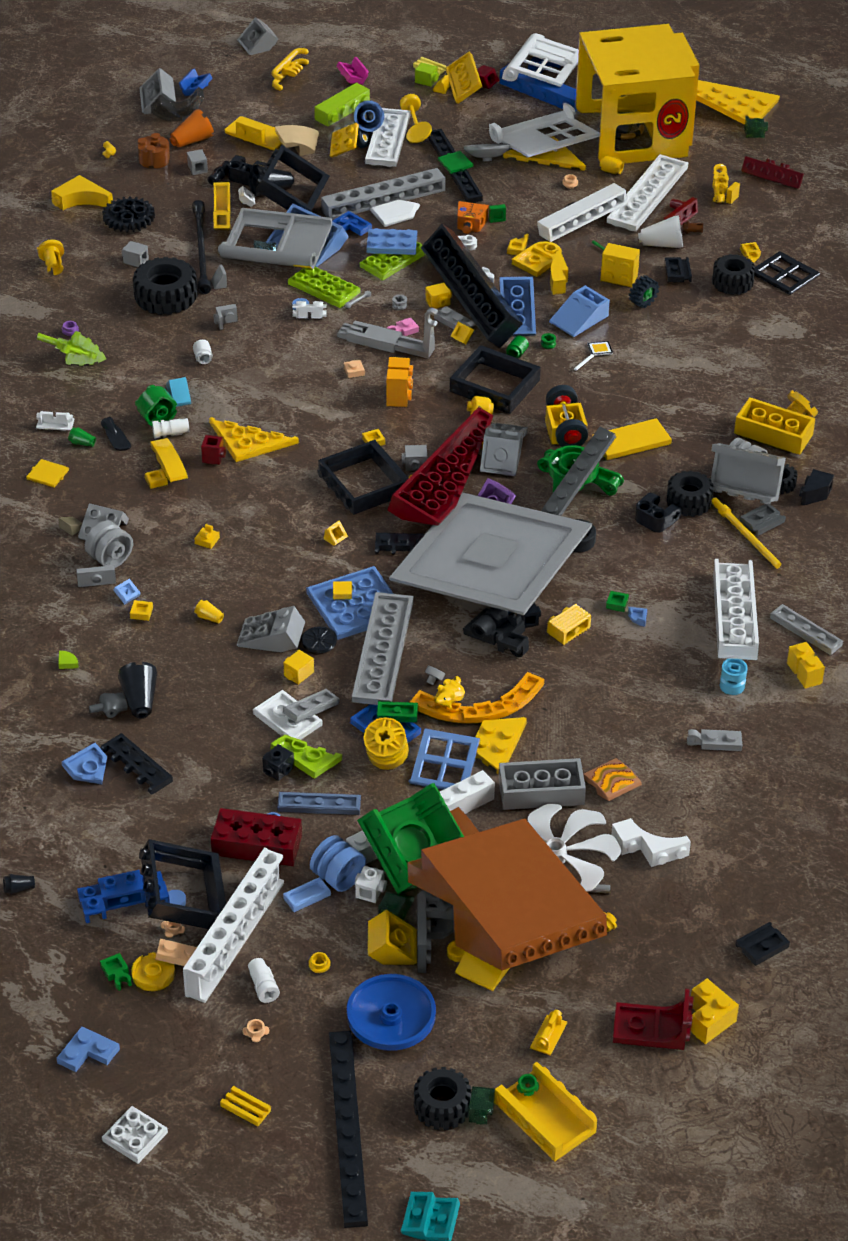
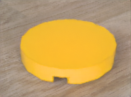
M156 952L148 953L144 957L143 955L138 957L131 968L133 982L137 987L146 991L162 990L174 980V964L155 960Z

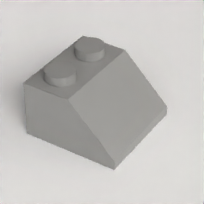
M255 17L237 40L249 55L270 51L279 39L268 25Z

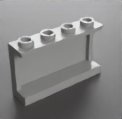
M722 443L712 444L711 451L715 452L711 482L714 485L713 492L722 493V491L728 492L727 495L738 496L739 494L743 495L744 499L747 500L760 499V502L764 504L778 501L785 457Z

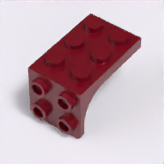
M685 988L683 999L673 1006L660 1007L616 1002L613 1043L684 1050L685 1041L690 1042L693 996H689L690 989Z

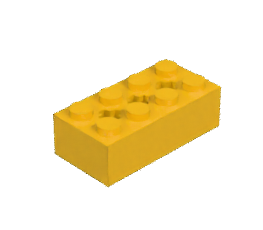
M749 397L736 416L734 434L800 455L813 436L815 418Z

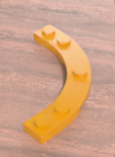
M527 672L512 690L501 696L500 700L492 703L486 701L473 703V706H461V703L453 702L450 709L447 706L436 703L434 700L435 696L421 690L412 698L410 703H418L419 712L439 720L455 723H481L483 720H496L506 717L523 708L543 687L544 679Z

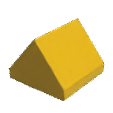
M445 75L436 83L433 88L434 92L446 94L450 87L448 75Z
M340 520L325 529L324 540L333 546L348 537Z

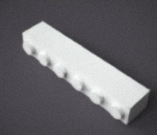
M613 183L537 221L539 235L552 242L626 205V190Z

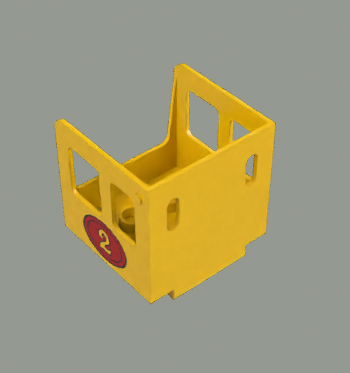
M669 24L579 33L575 106L580 113L601 112L599 161L606 155L621 159L624 164L653 161L660 154L671 158L688 157L689 146H692L700 65L683 32L673 33ZM596 73L603 86L602 99L591 98L593 75ZM629 73V75L617 76L615 74ZM617 112H634V113L618 114ZM645 124L652 139V145L649 148L615 151L616 128L619 125Z

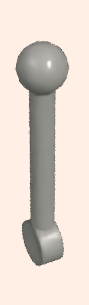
M365 291L362 296L351 302H346L345 307L350 308L351 305L361 299L370 297L371 292Z

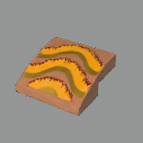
M617 758L583 774L584 781L596 787L597 795L608 801L642 785L636 774Z

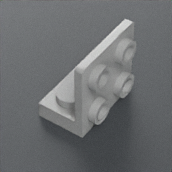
M89 503L78 538L86 540L90 530L102 521L109 520L120 526V524L127 525L129 518L123 511Z

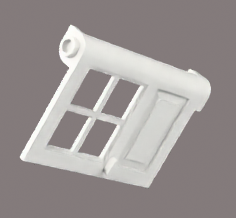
M534 33L527 39L505 68L502 79L512 82L521 73L561 87L578 64L579 50L545 39L543 35ZM531 55L544 61L542 64L526 60V57ZM549 61L564 67L559 71L545 65ZM525 62L539 68L534 72L522 68L520 65ZM542 69L557 73L558 76L555 79L540 74Z
M563 103V111L501 128L496 123L489 124L490 137L494 142L510 144V148L526 157L552 150L557 151L559 148L600 136L598 131L576 120L574 117L575 109L567 103ZM566 122L573 127L561 130L554 125ZM550 127L556 132L543 134L538 130ZM578 129L585 134L574 137L567 132ZM562 134L568 137V139L556 141L550 137Z

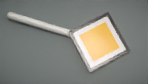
M609 341L587 343L591 355L577 365L574 370L577 371L594 356L613 354Z

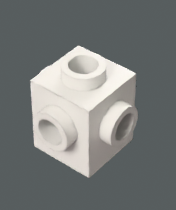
M364 866L361 873H357L355 878L356 898L376 903L380 893H384L387 881L384 880V871Z

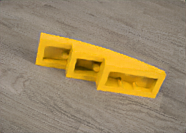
M168 438L150 442L151 449L156 453V459L170 482L188 478L183 463Z

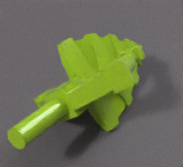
M75 331L71 340L56 339L41 333L37 335V340L55 345V348L66 353L65 361L68 365H93L94 362L99 363L106 360L103 352H100L98 345H94L91 342L92 340L81 335V332Z

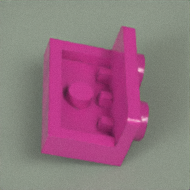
M354 57L351 64L338 62L336 66L350 84L358 83L363 85L368 77L369 71L357 57Z

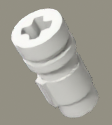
M188 418L169 421L160 420V422L152 421L154 439L161 438V436L164 438L166 435L174 436L188 433Z
M262 958L251 960L248 968L259 1000L263 1003L276 1000L280 991L270 967L265 964Z

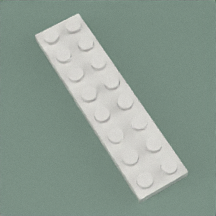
M660 154L626 194L627 204L612 211L607 217V223L636 232L687 170L688 162Z

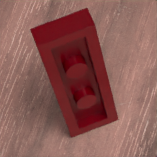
M692 197L686 202L674 198L671 199L670 207L675 210L665 216L664 220L673 216H679L681 226L683 222L688 221L698 213L697 198Z

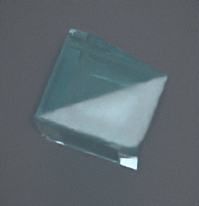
M254 240V248L276 251V243Z

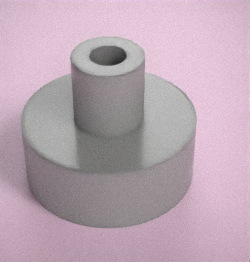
M429 665L425 670V673L429 675L426 682L434 685L436 679L442 681L445 676L444 672Z

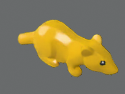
M717 164L713 169L712 186L715 194L713 202L724 203L729 177L726 166Z
M455 676L453 680H444V685H439L437 688L438 692L434 697L435 702L451 709L453 702L461 701L465 694L464 688L460 684L461 679Z

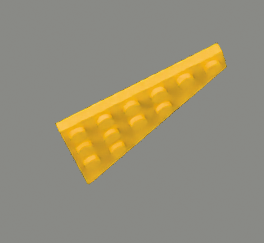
M698 80L696 100L753 129L775 106L780 96Z

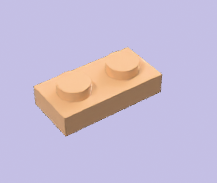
M160 939L155 960L185 966L197 947Z

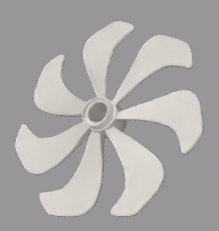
M546 804L531 812L528 816L530 825L562 863L567 861L576 869L582 879V887L587 892L592 891L603 879V869L597 865L567 855V851H598L605 853L614 862L621 854V848L616 838L610 834H602L567 847L565 843L576 832L586 826L595 824L605 825L606 820L604 816L596 811L577 810L570 815L562 837L558 838L554 837L551 832L550 820L555 813L562 809L561 805Z

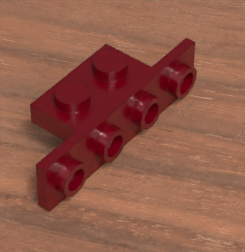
M745 156L741 169L742 172L797 189L800 188L804 173L789 168L790 165L785 163L778 165L775 164V160L768 158L766 161Z

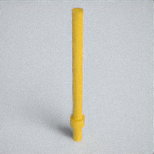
M716 497L712 499V504L718 509V513L722 517H726L778 569L781 566V562L731 513V509L727 505H723Z

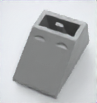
M295 606L281 608L280 610L266 612L257 616H250L244 621L237 646L274 652L296 649L305 621Z

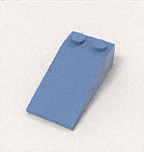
M500 277L499 292L523 323L512 336L536 335L533 277Z

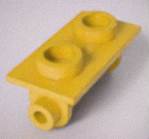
M559 1010L551 1011L549 1015H546L530 1049L551 1056L567 1025V1021L562 1020V1013Z

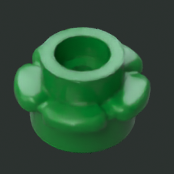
M524 1074L518 1079L517 1090L520 1093H524L525 1096H531L534 1092L538 1091L539 1083L532 1074Z

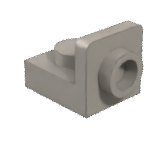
M236 304L216 307V314L213 315L214 323L218 324L220 330L223 329V324L238 321Z

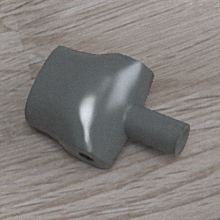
M123 692L103 693L99 697V704L89 706L90 713L103 711L108 718H113L119 712L127 710V702Z

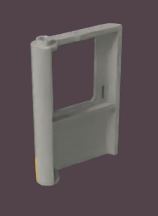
M241 208L227 242L223 241L218 246V254H220L221 258L313 269L330 233L332 218ZM245 226L284 230L276 251L235 245Z

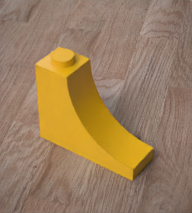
M81 175L51 191L53 205L62 210L77 205L107 207V203L111 204V200H113L111 192Z

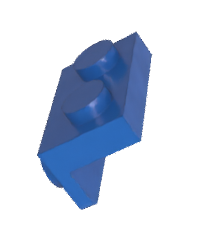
M191 69L179 82V86L184 96H197L202 92L203 88L209 85L208 83L213 78L210 73L198 76L196 70Z

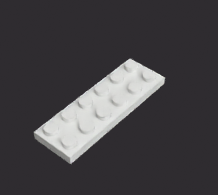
M382 108L384 111V121L380 128L373 131L365 164L396 167L411 111Z

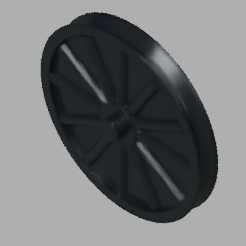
M312 627L302 635V645L310 652L325 653L335 647L337 637L334 631L327 627Z

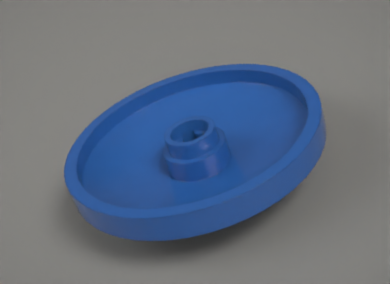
M383 974L369 978L355 988L347 1003V1021L353 1034L363 1043L381 1050H401L418 1044L431 1032L436 1019V1005L431 992L419 981L405 975Z

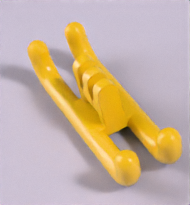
M294 49L272 70V77L274 78L272 87L281 91L283 86L278 83L287 75L295 77L303 69V66L300 64H309V61L303 58L295 59L291 62L298 54L307 55L309 53L308 49Z

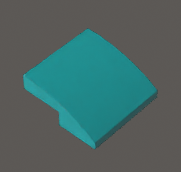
M411 1192L401 1233L426 1241H451L460 1207L459 1199L436 1198L433 1192Z

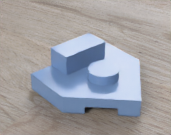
M93 743L62 761V766L73 780L102 784L107 756L96 743Z

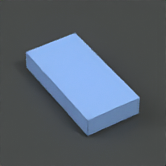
M320 877L283 893V899L293 912L331 896L330 889Z

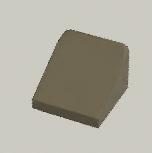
M60 517L58 519L59 528L71 536L81 529L82 522L74 517Z

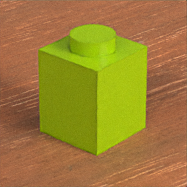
M421 62L415 69V83L431 87L438 81L439 73L437 66Z

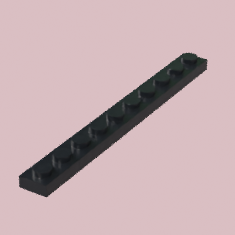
M351 1031L329 1032L344 1228L368 1226L352 1034Z

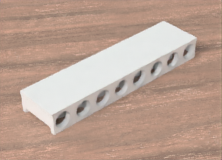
M715 559L713 580L718 658L757 660L759 638L753 562L749 560L748 564L719 563V559Z
M264 847L184 966L185 997H191L206 1003L283 886L284 880L279 879V863L283 859L282 854L270 851Z

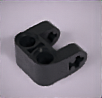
M235 155L228 163V178L232 182L249 186V178L252 177V173H249L252 165L246 163L244 156ZM257 160V161L253 164V165L258 164V165L266 166V162L259 161V160Z
M649 492L636 503L635 520L649 530L660 533L680 518L682 509L671 504L664 510L658 506L660 496Z

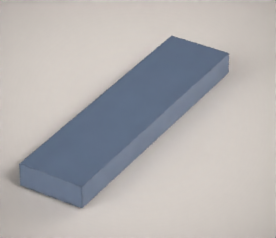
M279 792L277 809L278 812L360 815L361 795Z

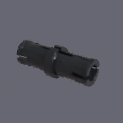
M224 161L222 165L214 169V172L207 179L211 185H214V182H218L226 176L229 161Z

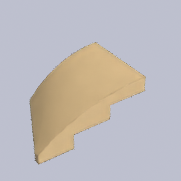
M298 125L275 127L279 140L286 148L295 146L299 156L315 153L319 131Z

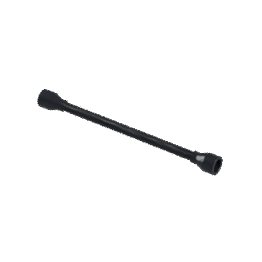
M196 200L192 204V210L197 223L200 280L197 286L198 292L204 295L211 291L210 281L206 274L203 232L205 204L201 200Z

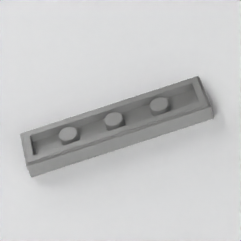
M783 604L770 614L772 620L829 655H832L843 645V640Z

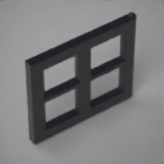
M779 251L756 266L754 276L791 295L820 276V272ZM782 259L791 264V266L784 270L774 265V263ZM770 267L780 273L772 278L761 271ZM800 269L809 275L804 279H800L791 273ZM787 276L798 283L789 287L779 281Z

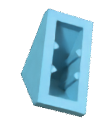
M186 377L169 380L166 383L169 394L177 403L176 407L191 404Z

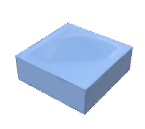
M130 579L114 587L113 590L124 605L141 594Z

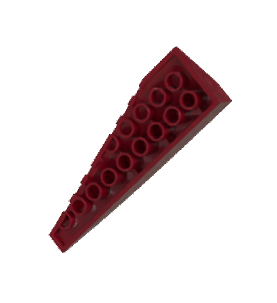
M478 407L393 494L387 511L402 520L439 526L457 506L483 443L485 430L490 425L493 415Z

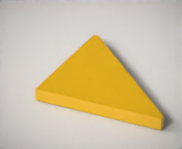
M553 136V137H550V138H552V139H554V140H556V141H559V140H558L557 138H555L554 136ZM566 147L531 157H526L514 149L503 154L505 159L513 157L518 161L528 162L532 160L538 161V164L550 165L551 163L557 164L562 168L571 169V167H577L582 171L586 170V165Z
M213 417L209 418V423L217 435L223 437V444L235 462L299 443V438L296 436L291 438L284 436L283 433L274 431L269 433L261 431V428L243 427L235 422L226 420L221 422Z

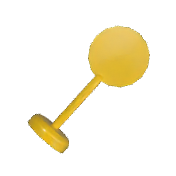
M415 94L405 95L400 100L401 110H410L415 124L406 134V138L410 143L422 142L432 132L430 123H418L415 112L419 110L421 101Z

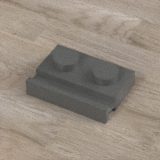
M764 504L740 516V522L750 531L756 532V536L784 523L786 516L780 515V512L771 504Z

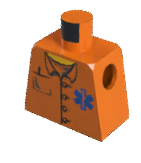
M459 201L457 229L462 230L465 234H469L471 231L480 232L488 220L489 205Z

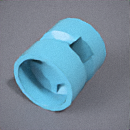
M727 659L723 662L720 688L724 693L738 695L744 691L748 668L743 660Z

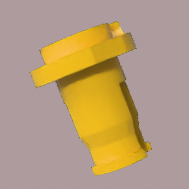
M57 240L44 241L37 247L38 256L45 261L48 272L52 268L53 274L58 275L64 269L63 265H61V257L64 254L63 244Z

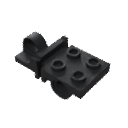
M494 607L490 609L485 608L463 628L464 635L492 645L497 643L499 652L504 653L509 648L514 656L522 657L529 650L528 637L521 635L525 631L521 615L516 617V614L513 613L509 616L508 611Z

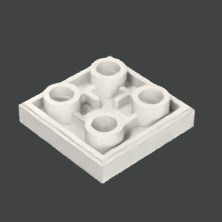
M131 1106L102 1136V1141L139 1164L168 1133V1130L164 1125Z

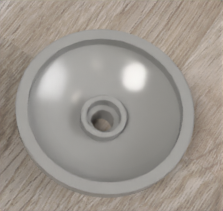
M510 144L464 146V150L477 158H483V161H492L493 157L501 156L510 149Z

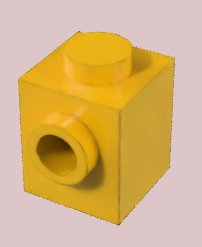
M445 283L426 287L425 301L430 308L437 309L450 305L452 292Z
M301 650L287 657L283 662L284 676L298 685L314 673V658Z

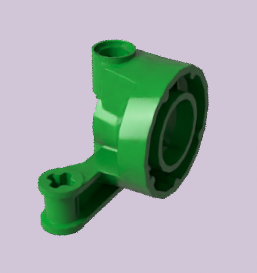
M573 445L564 446L555 451L548 449L545 451L544 457L538 460V468L543 472H549L553 479V493L585 447ZM598 462L580 490L586 484L592 482L597 484L607 495L612 496L616 494L617 488L623 485L624 478L618 472L600 467Z

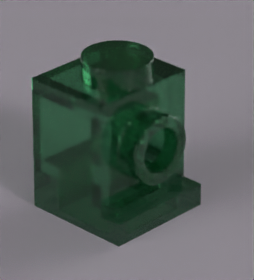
M746 116L744 127L746 138H764L765 131H768V122H764V119L760 118L749 119V116Z
M472 1086L469 1122L479 1125L487 1124L488 1115H493L494 1088Z

